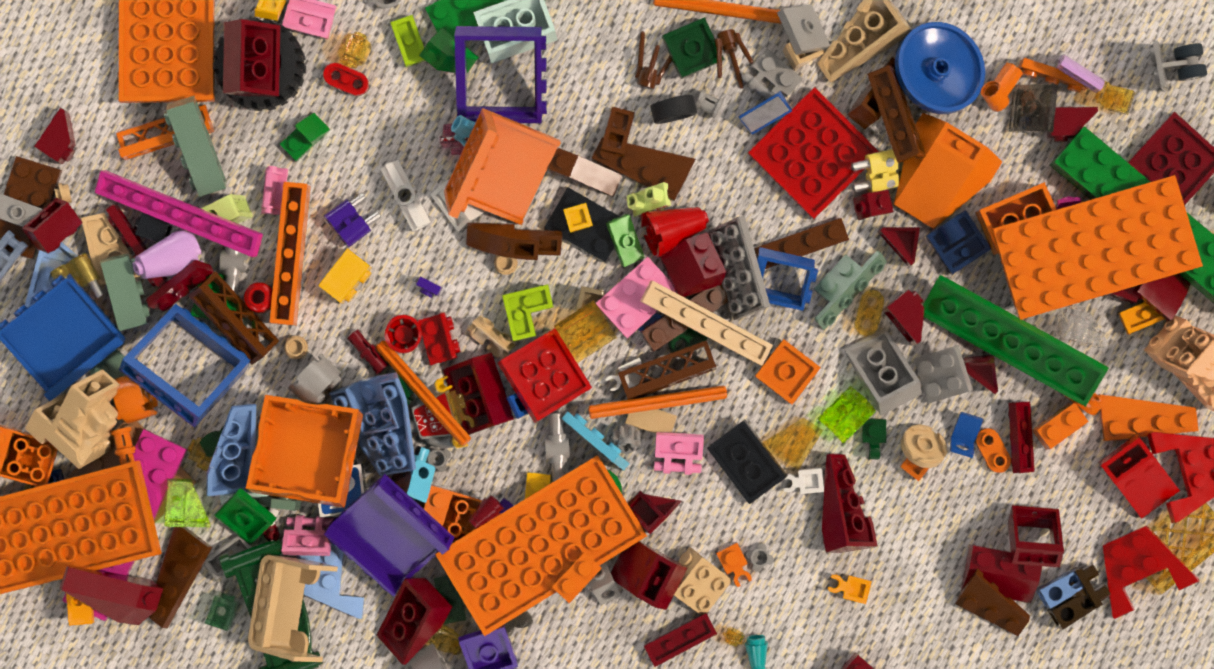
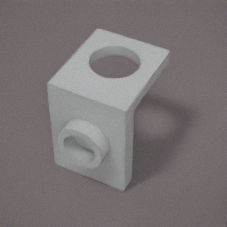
M606 562L600 565L602 569L589 582L600 605L621 596ZM613 590L611 595L601 596L605 591Z

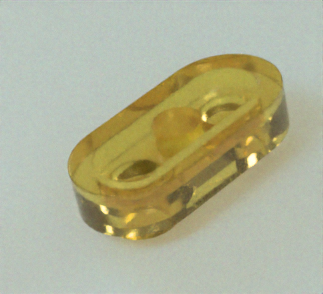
M877 290L864 292L859 301L854 328L862 336L872 335L878 329L884 306V297ZM873 297L876 300V304L874 306L868 305V298ZM863 320L869 321L870 327L868 329L862 327Z

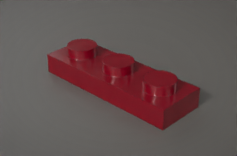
M194 260L146 299L148 307L161 311L172 308L173 304L182 297L187 296L193 288L203 283L214 272L212 266Z
M1030 401L1008 403L1013 473L1035 472Z
M704 613L645 644L644 648L654 667L717 635V632L707 613Z

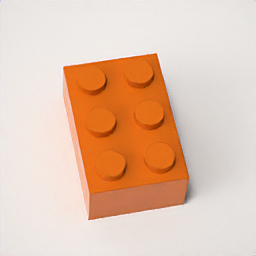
M1044 182L980 209L975 214L993 255H996L998 250L991 229L1057 209Z

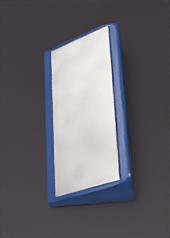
M779 91L738 117L753 135L792 112V109L782 92Z

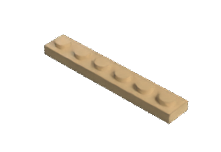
M650 280L640 300L645 305L760 366H763L773 346L655 281Z

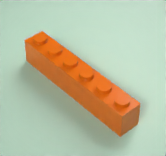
M283 183L269 322L272 324L297 326L311 186L305 183Z

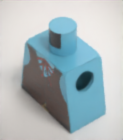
M416 446L414 451L416 469L393 474L391 480L414 501L426 503L435 473V466L426 463L430 450L420 446Z

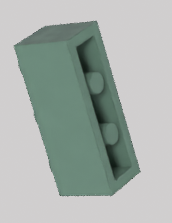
M129 253L100 261L119 331L147 324L146 318L150 317L147 303L142 304L140 295L144 294L141 280L136 281L133 268L135 258L130 259Z

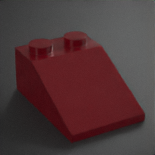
M426 578L404 579L376 635L402 665H406L443 626L452 606Z

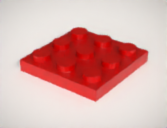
M556 328L497 362L534 423L592 388Z

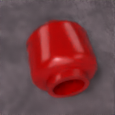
M263 282L251 284L244 293L246 306L256 313L270 311L273 288Z

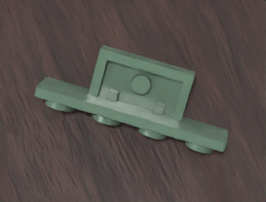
M876 251L862 267L845 254L814 288L819 295L829 302L814 319L823 330L836 321L837 316L851 305L856 295L868 286L869 281L883 270L887 261L881 252Z

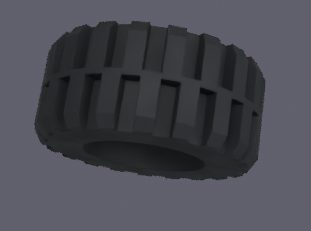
M250 18L251 21L280 25L281 68L279 71V96L226 95L244 108H252L255 111L268 109L270 111L276 109L275 106L281 104L283 106L287 104V99L291 96L293 98L298 93L296 91L299 86L302 87L304 82L303 74H306L304 60L306 59L298 40L283 25L278 22L274 23L271 19L264 18L259 20L258 18ZM220 37L217 42L219 48L214 49L213 56L215 57V62L212 64L213 70L216 72L215 79L223 91L224 38Z

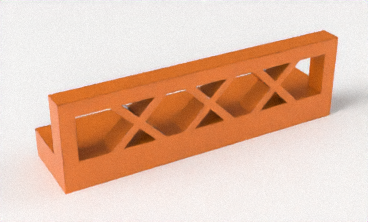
M199 106L200 111H203L208 133L215 132L207 106ZM165 118L118 132L116 134L121 147L118 149L120 157L128 160L175 145L172 134L175 133L174 131L170 132L167 130L169 127L167 123L164 128L158 126L166 123ZM156 127L162 130L159 136L150 139L145 137L149 128ZM130 134L140 137L137 143L126 146L123 138Z

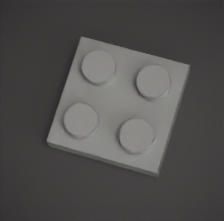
M959 345L914 359L928 404L973 390Z

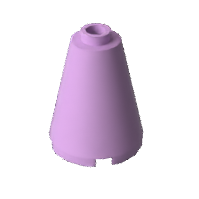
M180 228L137 255L135 262H133V268L135 273L143 279L174 276L191 262L198 260V255L202 253L193 233L186 232L185 229Z

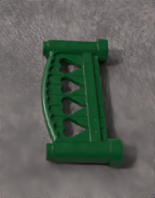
M271 540L232 555L226 553L219 556L226 579L236 575L250 618L252 616L257 586L255 579L259 574L261 560L266 555L280 556L279 554H282V546L279 540ZM302 600L298 631L304 632L308 637L309 646L307 653L320 656L319 651L314 652L312 650L310 622L304 600ZM263 653L267 664L258 667V669H316L323 662L291 661Z

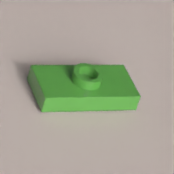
M629 214L606 223L621 266L626 267L645 258Z

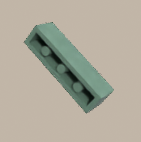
M195 95L167 104L164 117L167 125H172L175 134H172V138L176 148H181L183 154L180 156L181 162L185 170L189 169L191 175L189 183L192 190H197L199 197L226 189L227 181Z

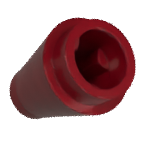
M494 496L484 497L468 520L477 529L501 514L500 511L504 507Z

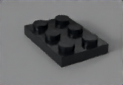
M567 187L544 228L549 231H562L563 239L606 263L615 247L606 223L620 216ZM586 203L593 226L570 233L563 209Z
M745 419L707 447L749 504L788 476Z

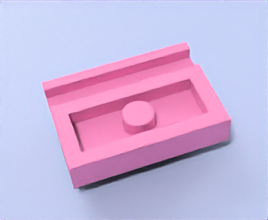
M289 0L282 25L289 30L328 40L337 7L336 5L317 0Z

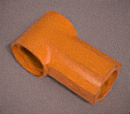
M1007 62L994 81L986 83L981 89L982 97L994 112L1002 111L1008 106V95L1023 74L1021 69L1012 63Z

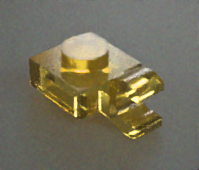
M455 390L446 393L456 421L461 426V423L467 420L471 428L475 426L474 420L466 416L462 409L466 407L463 395H457Z

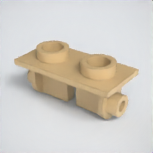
M477 317L467 329L470 332L469 335L481 345L486 340H489L490 343L486 349L492 352L498 359L507 357L509 352L516 346L512 342V338L508 334L498 331L494 327L493 322L488 318Z

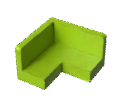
M548 284L502 295L513 342L536 336L531 313L554 308Z

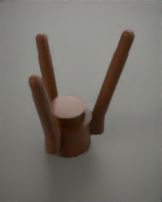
M733 29L724 30L717 35L718 39L714 40L717 52V77L722 78V50H724V53L730 54L739 87L742 89L744 85L734 53L738 49L737 46L739 45L750 64L753 63V59L742 42L740 33H736Z
M642 31L640 33L638 66L635 78H638V85L654 89L655 85H660L661 79L672 59L669 55L657 75L658 70H655L654 66L660 46L656 45L649 67L644 66L643 69L645 32Z

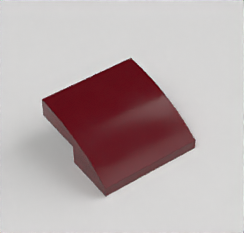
M1178 273L1137 285L1133 292L1165 320L1172 321L1187 295L1190 283Z

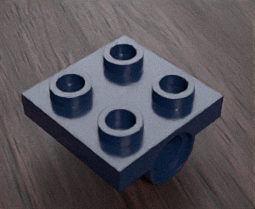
M966 210L925 236L950 275H953L991 250V247Z

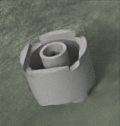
M322 354L318 355L319 362L313 360L295 378L297 380L296 386L291 383L288 387L298 398L308 404L320 405L325 399L324 393L328 389L333 391L342 381L340 377L342 373Z

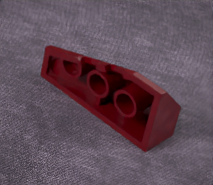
M844 454L826 455L822 535L826 553H844L878 547L873 521L870 516L865 518L860 506L865 502L863 497L858 496L854 491L853 486L856 480Z
M71 566L66 567L60 589L114 621L132 625L141 624L157 610L163 588L151 579Z

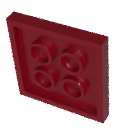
M1173 112L1133 155L1128 163L1150 182L1175 175L1185 206L1214 174V146L1176 112Z

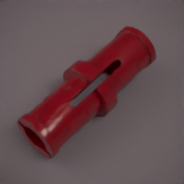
M359 329L347 338L360 353L359 357L362 360L365 359L376 374H379L388 366L375 350L374 344L371 345Z

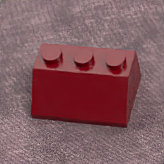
M245 19L224 22L223 94L279 96L280 25Z
M492 352L442 369L444 376L448 377L446 378L447 385H452L449 392L460 425L468 435L514 420Z
M969 544L961 591L978 568L983 573V577L989 583H995L999 587L998 591L1006 598L1031 603L1040 582L1042 566L1012 564L1010 551Z

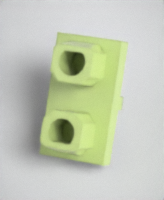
M663 182L627 195V205L629 209L633 210V217L639 218L646 211L664 210L666 207L671 206L667 195L668 183Z

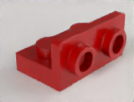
M443 312L439 315L418 320L430 365L458 358L457 353L461 351L458 340H453L451 330H455L451 316L447 317L446 313Z

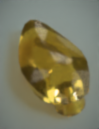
M443 625L427 642L429 645L433 643L437 650L453 653L452 655H459L462 652L458 640L460 635L446 625Z

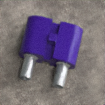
M363 193L350 202L345 199L324 215L326 221L348 248L371 232L369 226L381 218L377 211L365 220L359 216L355 208L367 199Z

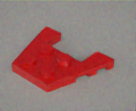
M1158 432L1148 433L1147 436L1152 454L1175 449L1188 495L1186 498L1166 502L1171 523H1177L1214 498V438Z
M1147 525L1103 545L1112 616L1114 619L1135 610L1124 587L1168 568L1178 590L1200 581Z

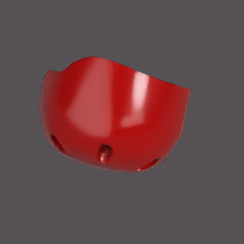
M398 315L388 322L384 335L385 341L392 350L399 353H409L416 349L421 341V326L415 318L409 315Z

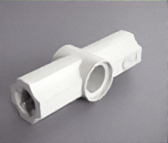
M396 160L381 168L412 232L430 224L431 222L400 161ZM404 190H409L412 193L411 199L407 202L400 200V194Z

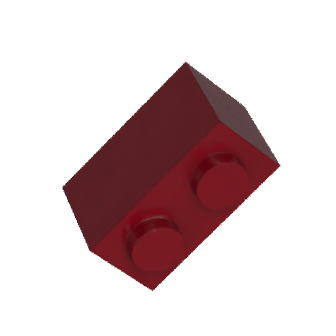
M55 198L22 227V230L38 250L49 254L55 251L66 237L73 235L83 222L67 201Z

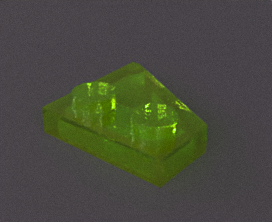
M167 479L164 514L165 527L211 528L209 518L191 479Z

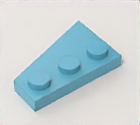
M567 412L562 417L568 425L624 471L630 463L619 455L622 451L612 442L607 445L602 441L605 436L597 429L589 430L585 426L587 421L578 413L573 416Z

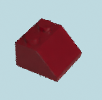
M707 232L685 239L661 257V262L676 293L682 297L722 285L726 275L723 263Z
M908 289L886 305L882 311L912 346L920 343L922 339L924 307L921 304L923 299L916 291L911 292Z

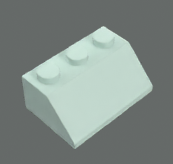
M507 0L473 12L478 26L542 27V36H546V44L557 41L556 31L544 0ZM484 41L491 63L534 49V41Z

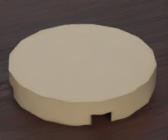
M921 424L913 425L904 432L901 438V449L904 455L915 465L924 468L937 467L942 463L947 454V444L940 433L936 434L932 431L933 428Z

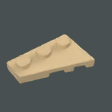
M105 213L82 217L81 220L94 274L101 287L106 285L100 263L102 259L129 253L130 259L133 257L114 227L109 223ZM134 272L135 279L141 277L140 275L138 276V275Z

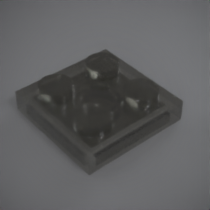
M1015 85L1012 92L1009 132H1053L1058 85Z

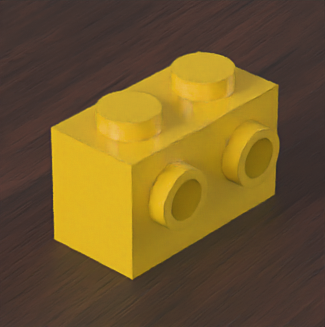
M347 248L318 286L340 303L344 304L345 301L349 303L356 295L357 291L355 289L359 283L364 284L371 276L370 269L372 267Z

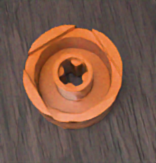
M126 375L114 379L120 384L116 395L113 397L116 405L114 408L118 412V420L123 419L126 423L130 424L158 413V411L154 410V407L158 406V400Z

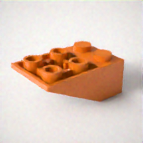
M0 425V476L37 487L48 484L58 449L49 441L41 444L30 433Z
M431 484L427 502H420L419 505L454 536L453 542H456L476 529L468 519L482 500Z

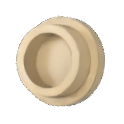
M58 183L59 188L54 189L56 198L72 203L68 184L62 185V183Z
M497 255L494 260L495 269L503 275L512 274L518 265L516 258Z
M292 336L286 340L284 350L290 358L300 359L306 355L308 344L303 337Z

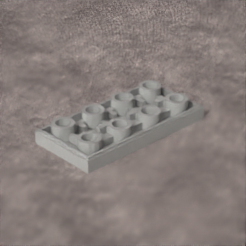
M745 216L736 217L709 230L710 239L726 270L723 287L726 291L733 319L738 320L770 307Z

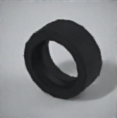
M693 95L677 96L650 105L655 124L673 122L697 114Z

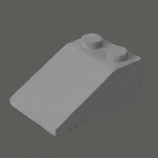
M886 328L844 349L868 397L880 416L922 394L920 380Z

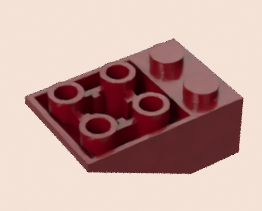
M638 541L620 553L611 571V575L617 584L637 598L655 608L667 610L688 567L649 545Z

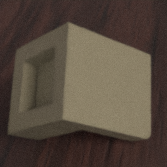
M581 286L576 310L600 315V309L595 303L604 296V291Z

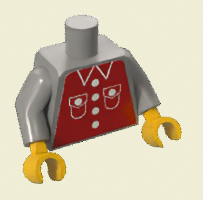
M444 376L437 379L434 384L427 388L456 420L447 390L452 388V385L448 387L444 385V379L448 378ZM418 397L415 399V406L411 408L414 418L410 419L411 433L418 431L421 440L425 439L428 445L443 449L468 446V444L461 446Z

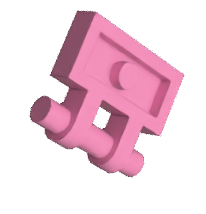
M656 432L655 457L664 458V462L654 461V471H663L664 474L684 472V475L701 473L702 464H694L693 460H702L704 435ZM671 458L685 459V463L671 462Z
M304 515L287 517V527H294V530H284L283 555L330 556L332 543L324 535L326 531L324 529L329 526L334 518L320 517L319 515L316 518L305 517ZM305 527H315V530H303V529H304Z

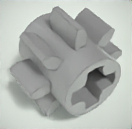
M624 424L618 427V431H613V444L622 451L621 453H632L636 447L641 446L640 430L635 431L634 426Z

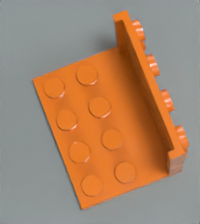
M482 108L444 190L448 215L458 218L460 212L464 213L468 204L522 225L528 208L561 141Z

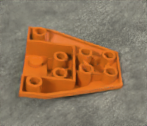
M922 113L915 125L926 157L921 159L913 157L903 161L893 205L934 229L991 182L1003 161L987 146L948 122Z

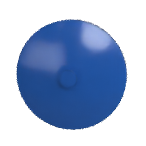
M944 22L925 23L909 32L898 46L895 56L897 80L905 95L918 107L935 114H952L963 110L979 96L985 81L983 56L974 40L960 28Z

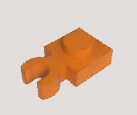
M737 542L716 553L726 574L734 573L733 581L737 587L741 586L738 581L741 575H745L749 582L752 581L749 572L742 568L748 563Z

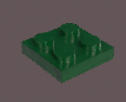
M705 17L662 35L663 42L680 79L717 64L715 38Z

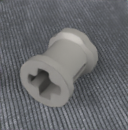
M703 89L697 99L696 109L700 108L715 118L724 99H717L707 94L706 90Z

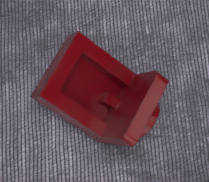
M889 190L866 193L853 198L854 210L858 220L894 212Z

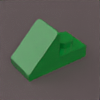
M313 113L295 125L296 129L280 145L297 162L330 129Z

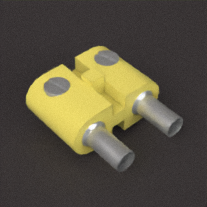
M893 149L865 155V160L851 163L853 171L867 169V173H865L866 181L852 184L854 192L868 189L872 193L895 188L899 185L898 173L896 172L898 162Z

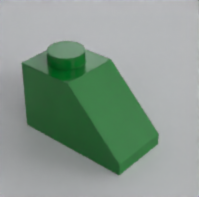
M441 28L428 41L419 56L438 71L456 73L455 38L445 29ZM466 47L468 73L479 57Z

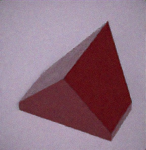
M883 227L878 231L879 235L908 267L915 263L920 227Z
M982 355L963 358L967 373L996 395L998 392L995 357L993 355Z
M640 491L628 502V505L639 523L651 534L682 501L648 495Z

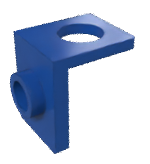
M960 412L950 438L951 452L973 458L974 442L982 425L983 418ZM956 445L964 446L968 450H962L958 448Z

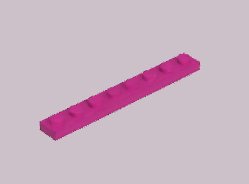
M107 170L100 171L95 193L250 257H257L263 237L262 233Z

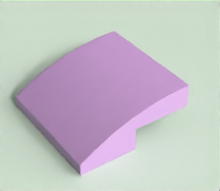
M1065 54L1059 59L1057 69L1093 92L1101 91L1105 83L1104 79Z

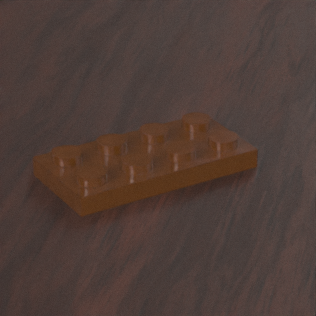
M16 156L4 195L44 209L54 199V189H57L62 170ZM0 219V240L10 230L15 234V238L19 242L23 241L28 245L21 256L34 259L37 248L22 230V226ZM9 245L5 247V249L11 253L14 250Z

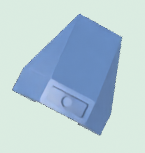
M397 372L366 378L330 392L335 406L359 409L363 414L358 445L380 476L416 469L407 398Z

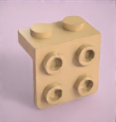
M689 547L680 556L678 561L680 564L688 567L674 596L702 615L708 613L730 585L731 579L693 548Z

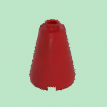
M700 207L646 211L641 214V227H646L647 235H644L645 241L654 256L657 255V257L663 256L685 239L691 238L706 229V224L709 222L706 211L701 210Z

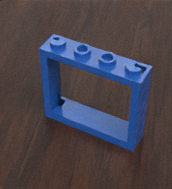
M175 304L122 359L119 371L195 428L246 372L251 360L247 358L244 352L232 347L224 337L218 336L211 331L207 324L194 318L187 309ZM172 321L176 322L235 367L200 406H197L136 359Z

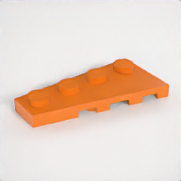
M1098 394L1102 403L1100 416L1103 441L1129 439L1136 434L1139 437H1148L1147 434L1153 432L1176 434L1199 431L1195 407Z

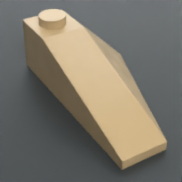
M864 0L857 7V12L850 22L847 21L843 27V32L837 40L832 42L817 63L829 82L835 81L894 46L912 31L907 21L890 0Z

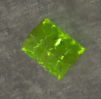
M849 386L817 419L839 441L845 443L876 410L863 395L852 386Z

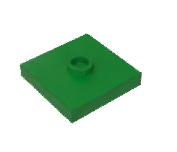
M241 488L214 515L249 545L265 532L277 518Z

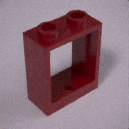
M1012 505L1008 518L1012 564L1060 568L1064 546L1059 509ZM1018 526L1049 529L1051 544L1019 541Z

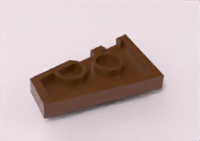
M977 568L958 595L955 604L1019 636L1028 624L1030 615L1014 600L1006 598L998 591L999 587L993 582L989 583L983 577V573Z

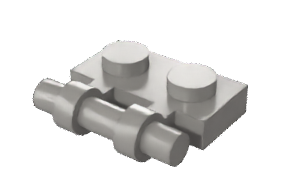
M768 48L752 66L758 74L753 77L747 72L742 77V80L748 84L747 87L752 91H757L764 97V100L779 91L788 97L803 79ZM764 78L775 86L771 91L760 83Z

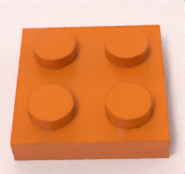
M783 339L756 373L755 377L793 405L821 367Z

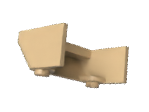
M276 555L264 556L260 563L248 635L250 647L253 650L291 661L322 662L323 657L307 653L309 646L308 637L304 632L298 631L305 584L313 585L318 581L320 571L337 572L338 567L311 560Z

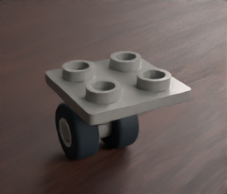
M1158 40L1153 41V47L1149 48L1151 61L1153 64H1157L1158 69L1153 71L1155 83L1163 91H1169L1165 70L1183 67L1177 71L1180 81L1193 80L1207 75L1206 65L1198 64L1197 57L1204 53L1201 43L1175 48V59L1181 61L1163 62L1161 45Z

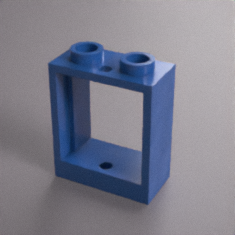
M760 247L757 261L762 278L767 261L806 270L800 295L765 288L770 304L803 311L805 303L810 304L813 290H810L809 287L811 282L815 283L818 269L815 268V260Z

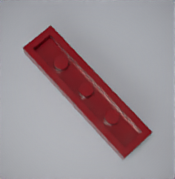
M114 204L107 208L109 223L114 228L118 227L122 233L120 239L127 248L131 247L135 253L133 258L147 250L141 238L135 235L136 231L121 208ZM166 276L147 278L153 287L157 286L158 288L169 281Z

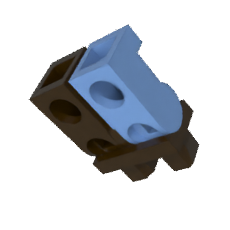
M1093 564L1075 567L1045 585L1037 587L1036 592L1044 606L1049 608L1047 611L1058 629L1064 630L1094 609L1102 606L1101 601L1110 595L1104 583L1094 588L1091 585L1090 580L1099 575Z

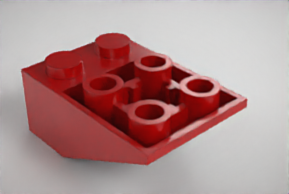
M1137 434L1098 462L1141 519L1180 491Z

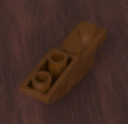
M467 223L466 245L498 256L538 260V255H561L562 231L515 230L514 224Z

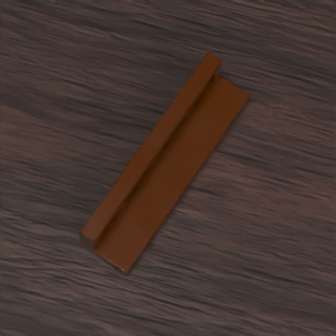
M888 65L868 73L867 75L897 162L900 163L913 157L919 159L926 157L905 93L897 80L895 68Z
M216 271L188 295L238 350L246 354L247 358L251 360V365L262 359L279 342L277 337L246 306L244 301ZM214 281L219 286L220 293H214L208 285ZM226 300L234 302L236 311H232L227 307ZM242 317H246L252 322V328H247L243 324ZM259 335H264L270 342L266 347L259 342Z
M706 340L618 372L627 400L649 395L716 370V364ZM704 347L708 360L700 363L692 360L691 357L694 351ZM690 353L688 357L683 356L684 354ZM676 357L686 360L683 369L678 371L669 367L672 359ZM665 361H668L667 364H666V366L663 365V364H661V363H662V362H665ZM689 362L695 364L687 367ZM657 365L664 368L661 377L654 379L647 376L651 366ZM646 369L645 372H644V374L641 373V372H638V371H640V370ZM667 370L672 372L670 374L665 375ZM635 373L642 377L639 385L628 388L624 376ZM645 378L650 380L646 383H643Z

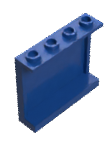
M70 273L66 277L58 276L50 283L51 289L47 292L42 289L32 297L34 301L28 307L23 304L13 313L15 317L8 322L5 319L0 323V341L45 390L44 396L49 402L120 347L126 339Z

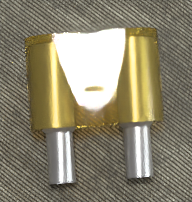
M87 253L75 257L67 264H63L50 272L53 280L60 275L66 277L70 273L82 288L90 285L96 298L104 295L97 282L100 276Z

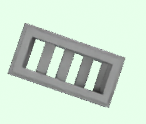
M235 536L206 558L203 565L215 581H218L225 575L219 555L228 553L227 549L229 548L234 553H238L239 550L234 545L236 542L244 550L251 548L240 536ZM214 559L222 569L219 572L211 563Z

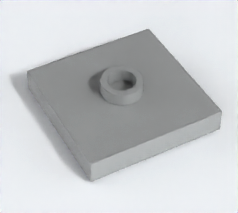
M812 4L784 8L777 12L796 55L825 50L830 47Z

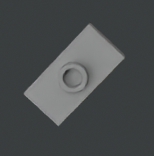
M0 194V219L24 227L43 210Z

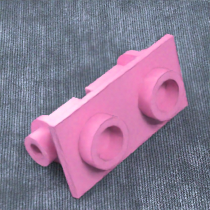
M266 167L261 214L280 215L283 183L287 182L288 177L287 168Z

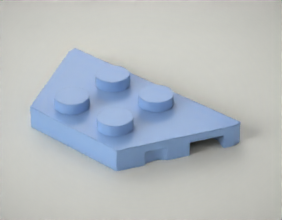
M62 242L55 251L49 254L39 250L25 306L28 307L34 302L32 297L42 289L47 292L52 288L50 283L56 279L54 273L64 268L67 274L70 273L81 286L83 275L75 263L81 257Z

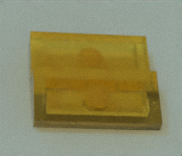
M594 300L554 325L577 363L617 338Z

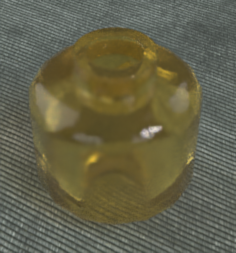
M361 32L349 33L343 37L337 54L342 64L350 68H357L366 63L372 46L365 34Z

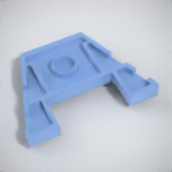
M331 544L330 556H296L297 559L311 560L338 567L337 572L320 571V577L315 584H305L303 595L358 619L363 618L364 597L340 595L344 556L342 550L336 545Z

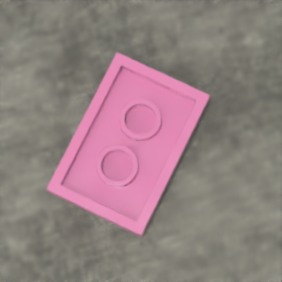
M649 257L595 303L626 339L658 312L640 302L650 280L676 293L671 281Z

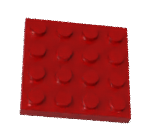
M814 87L792 109V112L785 115L747 154L814 220L864 170L853 171L851 163L865 160V155L879 151Z

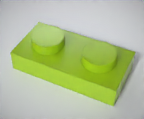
M413 15L390 22L406 68L424 62L425 60L419 56L424 46Z

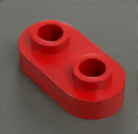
M331 63L324 69V80L328 85L353 96H362L369 89V81L361 72L339 63ZM334 72H339V79H332V74ZM355 81H361L362 85L360 88L356 89L353 87Z

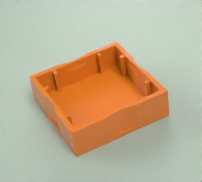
M265 395L258 426V442L252 455L246 489L257 494L345 508L363 414L359 409L328 404H308L297 399Z

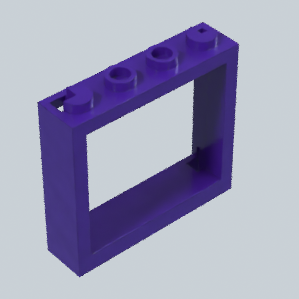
M456 26L457 117L462 115L476 122L482 108L518 123L542 124V114H547V101H542V93H547V79H542V72L547 70V58H542V50H546V36H542V27ZM466 40L534 41L535 107L468 106Z

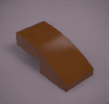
M612 106L601 150L624 155L635 112Z

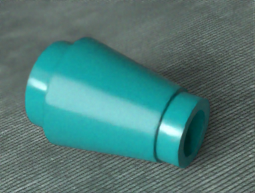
M750 635L747 637L745 647L751 669H765L768 641H766L764 635Z

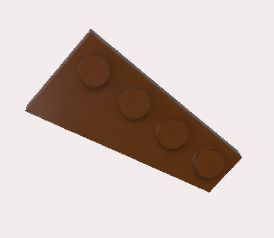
M603 137L591 158L646 187L655 186L663 182L668 183L667 195L673 201L677 198L696 160L695 158L629 143L626 145L624 155L601 150Z
M176 522L156 584L163 588L157 610L148 617L161 628L168 629L212 549V546L184 525Z

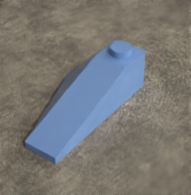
M256 404L231 406L207 471V496L233 494L239 488L245 492H250L246 489L252 455L255 451Z

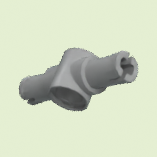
M225 246V250H222L220 254V271H223V275H225V282L238 295L239 276H242V273L246 270L244 260H247V255Z
M562 412L549 414L550 434H547L548 438H545L546 459H549V463H551L552 482L566 475V462L570 458L569 437H566V433H564Z

